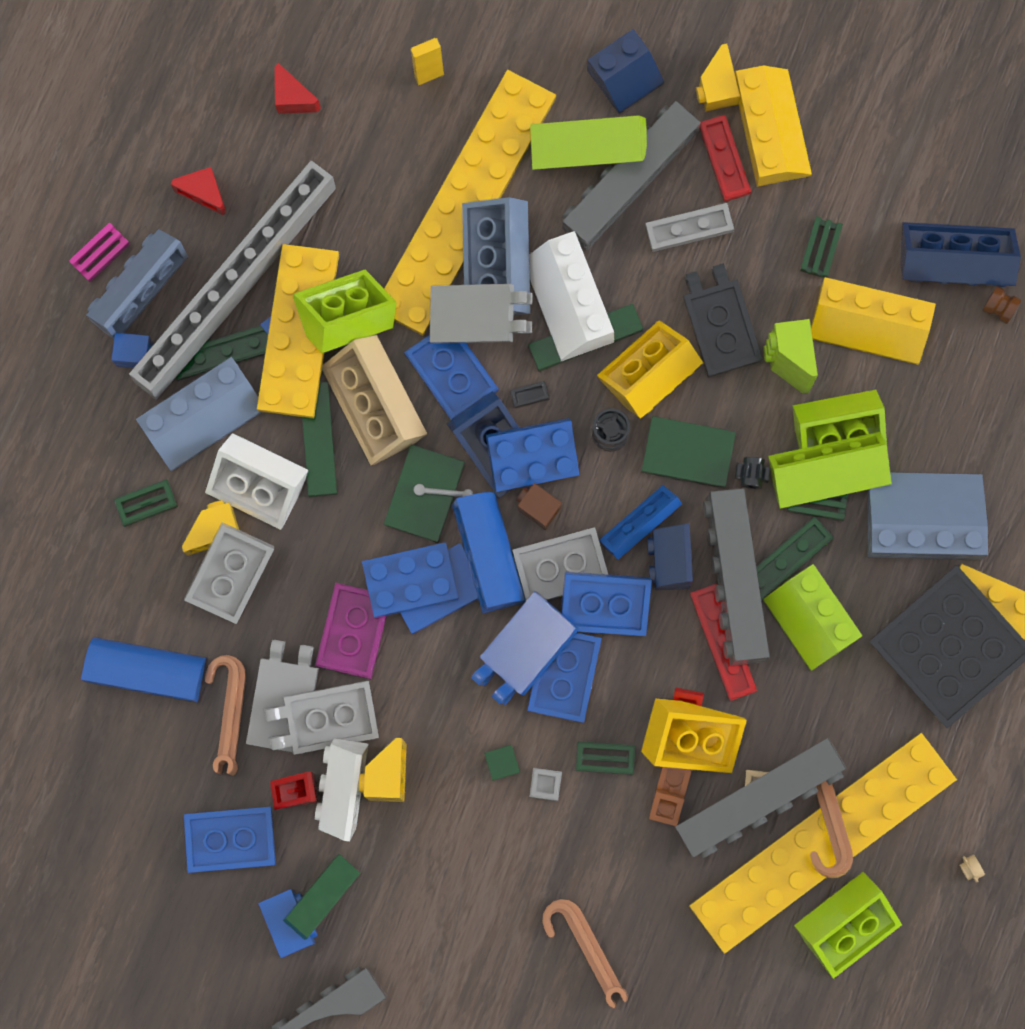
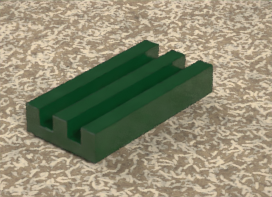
M816 216L800 271L823 278L828 277L842 230V223H832L831 220L827 219L825 221L821 217ZM819 226L824 227L814 265L813 268L808 267ZM830 229L835 230L824 270H819Z
M167 479L114 499L124 527L178 507ZM165 489V493L126 508L122 506V504ZM166 499L169 500V502L143 511L128 518L126 517V514L132 513L134 511L140 510L142 508H145L147 506L153 505Z
M848 494L835 496L836 498H841L840 502L826 499L808 502L809 504L839 508V513L800 506L787 507V512L844 521Z
M577 742L576 771L634 775L635 745ZM583 748L629 751V757L583 754ZM582 760L628 763V768L582 765Z

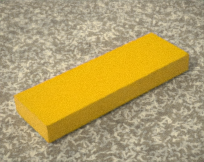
M437 38L412 47L411 55L414 76L418 86L444 75L441 46Z

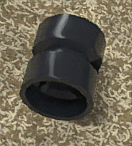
M608 408L602 410L597 414L593 423L592 437L594 443L604 451L613 452L620 450L625 446L629 437L630 422L628 417L618 409Z

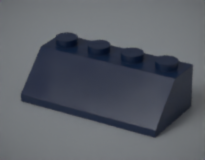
M902 223L900 264L902 280H909L915 283L921 281H934L940 284H949L950 282L965 283L970 286L978 284L998 287L1016 286L1021 255L1015 228Z

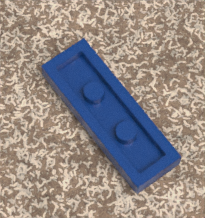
M662 485L599 541L618 560L670 516L682 503L674 493Z

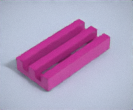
M108 223L69 262L91 282L130 243L111 223ZM111 233L113 234V235L110 236L94 253H92L81 265L79 264V263H80L88 254H90L105 238H107ZM117 240L120 241V243L113 250H111L95 267H93L89 272L86 271V269L96 259H98L113 243H115Z

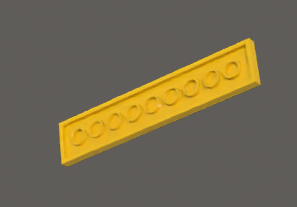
M507 69L384 288L396 301L395 322L424 336L430 325L431 286L452 285L464 264L462 203L501 198L531 144L530 124L543 123L556 100V94Z
M922 733L836 796L853 857L957 780ZM821 808L689 905L724 954L826 878L815 870L810 857L812 851L818 853L825 867H833L836 864Z

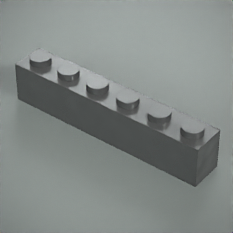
M677 101L670 107L666 105L656 116L658 120L652 127L646 126L647 149L643 161L617 163L614 167L609 165L600 176L602 180L595 187L590 185L581 196L583 200L576 207L574 205L570 206L563 214L562 229L567 233L575 231L580 245L586 250L600 238L699 132L701 122Z
M743 488L713 491L706 497V501H703V514L705 518L709 519L710 529H707V542L709 546H713L714 557H711V569L713 574H717L718 585H715V597L717 602H721L722 613H719V624L721 630H725L726 641L723 642L724 656L729 658L730 666L763 663L770 656L745 490Z
M827 738L677 825L676 829L691 855L695 857L700 854L703 859L717 851L715 846L717 843L725 839L727 844L743 836L740 831L748 825L755 829L768 821L766 818L767 814L776 810L779 815L793 807L791 801L801 795L803 800L819 792L816 788L817 785L824 781L831 785L844 777L842 771L847 767L831 740Z

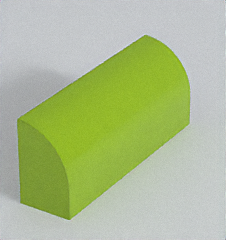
M642 116L530 124L532 170L643 161L646 155V118Z
M880 432L768 456L773 486L780 509L892 484L887 444Z

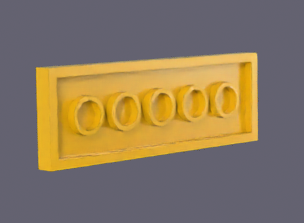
M282 245L257 410L260 412L314 419L324 353H321L306 337L293 295L294 293L335 280L339 260L338 251Z

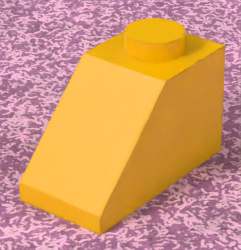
M727 44L720 46L702 74L699 87H696L699 104H704L705 112L738 105L740 94Z
M224 501L210 503L207 505L208 509L200 512L182 545L183 552L187 556L208 550L222 522L239 530L233 508L229 502L225 504Z

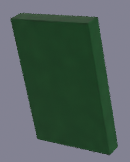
M652 416L641 473L725 488L736 432Z
M411 444L384 521V526L438 543L454 496L426 493L422 496H417L414 493V487L417 484H422L425 488L456 491L465 462Z

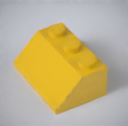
M659 320L604 368L597 377L629 411L641 419L683 380L693 374L703 362L688 339Z
M395 738L365 766V774L359 775V791L369 801L404 802L407 744L402 738Z

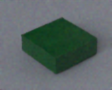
M512 745L484 753L492 781L520 773Z

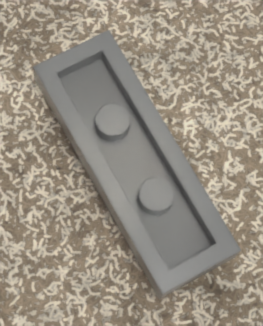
M727 203L645 223L652 252L734 232Z

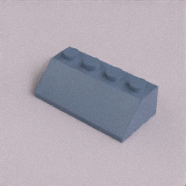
M507 197L462 203L464 285L512 284L514 285V291H527V293H530L528 201ZM513 305V315L530 314V305Z
M159 229L155 234L151 233L146 237L140 252L136 256L132 255L124 265L125 270L119 277H113L107 284V291L100 299L96 298L88 307L89 312L86 316L113 340L115 333H125L188 258L181 242Z
M230 357L136 420L172 472L262 412L257 410L259 397L234 359Z

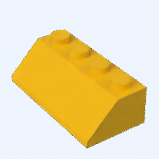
M758 66L736 71L735 77L740 94L738 105L756 186L811 176L812 173L788 69Z
M825 277L821 284L812 321V339L919 365L936 304Z

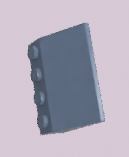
M890 473L892 484L868 489V557L982 560L988 555V524L983 475Z

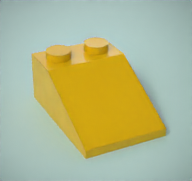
M655 698L641 752L654 766L732 773L747 720L743 717L683 701Z

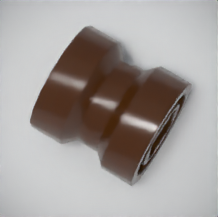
M996 286L983 311L988 314H997L1000 321L1008 324L1022 300L1016 296H1008L1005 294L1004 289Z

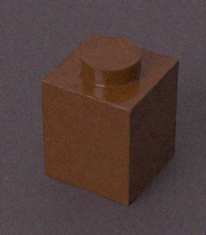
M535 483L530 489L525 487L516 500L519 502L517 506L518 511L544 530L547 529L562 508V502Z

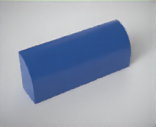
M484 492L456 498L452 507L482 614L524 604L526 602L496 494L494 492Z
M94 637L86 653L81 680L92 684L198 703L207 658Z

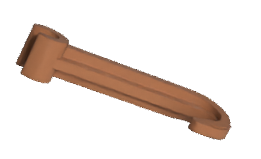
M225 655L217 657L208 665L205 682L208 684L213 683L218 667L226 666L228 668L229 674L218 756L213 762V769L217 774L222 775L223 765L228 763L227 773L234 776L238 770L235 759L246 684V669L243 663L236 657Z
M824 781L816 786L819 791L816 795L835 855L836 864L833 867H825L816 851H812L810 857L815 870L822 876L839 878L851 869L853 852L833 785H828L827 781Z
M560 899L553 901L546 907L543 913L542 922L549 937L555 936L551 916L556 912L562 913L606 995L608 1005L612 1008L617 1006L613 1000L615 992L620 993L624 1002L628 1001L627 991L621 987L581 909L570 900Z

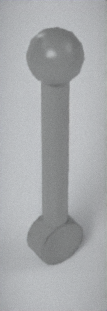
M417 484L414 487V493L417 496H422L424 493L458 497L473 495L470 489L464 491L425 488L422 484Z

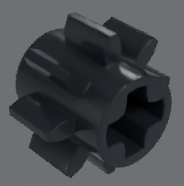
M744 457L743 464L737 463L735 479H741V487L762 489V482L768 483L771 467L764 466L765 459Z

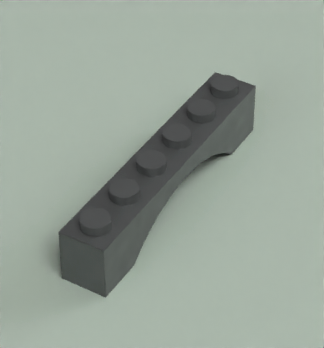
M357 967L344 976L347 982L338 988L335 984H332L320 993L322 996L321 1000L314 1005L309 1000L295 1010L298 1016L289 1022L285 1017L273 1025L271 1029H301L315 1020L332 1015H362L387 998V996L368 968L361 971Z

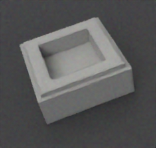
M533 768L529 797L558 801L562 772Z

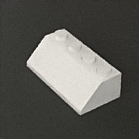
M575 231L548 240L529 254L530 282L560 360L564 361L614 343V330Z

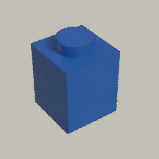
M115 333L112 353L113 363L118 367L134 368L151 349L153 341L149 336Z

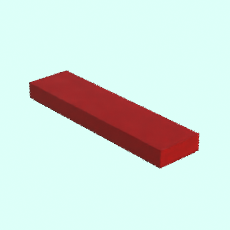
M714 584L691 592L690 597L728 699L733 701L755 693L757 689L748 665L730 666L729 658L724 656L723 642L726 641L725 630H721L719 624V613H722L721 602H717L715 597V585L718 584Z

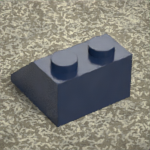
M634 29L589 58L587 62L588 73L618 114L664 84V80L649 49Z
M690 524L653 530L652 538H647L648 555H653L654 566H649V578H651L652 583H655V590L690 589L693 582Z

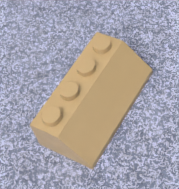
M377 335L353 340L322 365V371L370 465H375L409 448L411 444H415L427 435Z

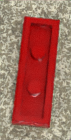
M726 115L702 121L700 132L724 202L750 195L751 189Z

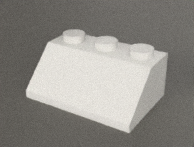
M232 433L218 450L205 493L225 503L229 502L231 506L281 530L302 491L308 470Z
M334 738L331 745L326 746L324 751L323 763L328 764L326 775L322 774L320 779L319 792H324L322 803H317L315 820H320L319 830L341 840L350 841L357 827L361 799L359 775L364 774L368 744Z

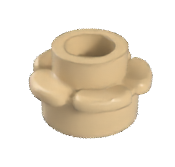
M974 854L967 858L963 856L964 863L960 864V867L967 880L973 878L976 883L979 882L978 879L984 876L985 873Z

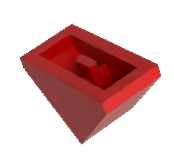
M278 63L275 66V106L278 114L318 112L321 109L319 100Z
M211 167L172 180L171 186L175 193L223 216L226 213Z
M305 772L270 781L274 810L319 803L316 779L313 772Z

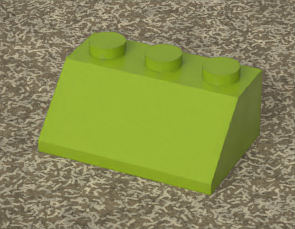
M366 269L294 293L293 295L306 337L321 353L347 345L353 340L369 337L393 328L396 301Z
M810 319L775 323L772 332L768 334L769 339H766V345L763 347L765 362H770L771 370L802 394H808L818 376Z
M877 390L792 405L799 449L876 432L881 433L887 444L885 408Z
M814 564L788 580L763 599L811 671L862 637V634Z
M862 872L794 926L810 950L834 979L902 926L883 892Z

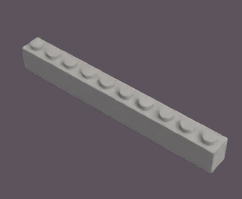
M313 161L308 163L129 373L136 385L157 400L277 259L281 254L282 245H289L334 192L336 186L333 176Z

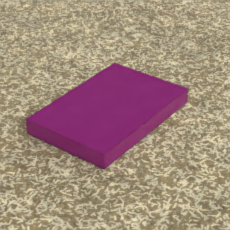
M335 582L315 667L372 679L387 616L374 618L368 590Z

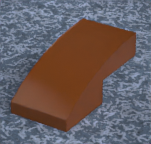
M662 767L649 816L650 820L673 826L678 825L692 769Z

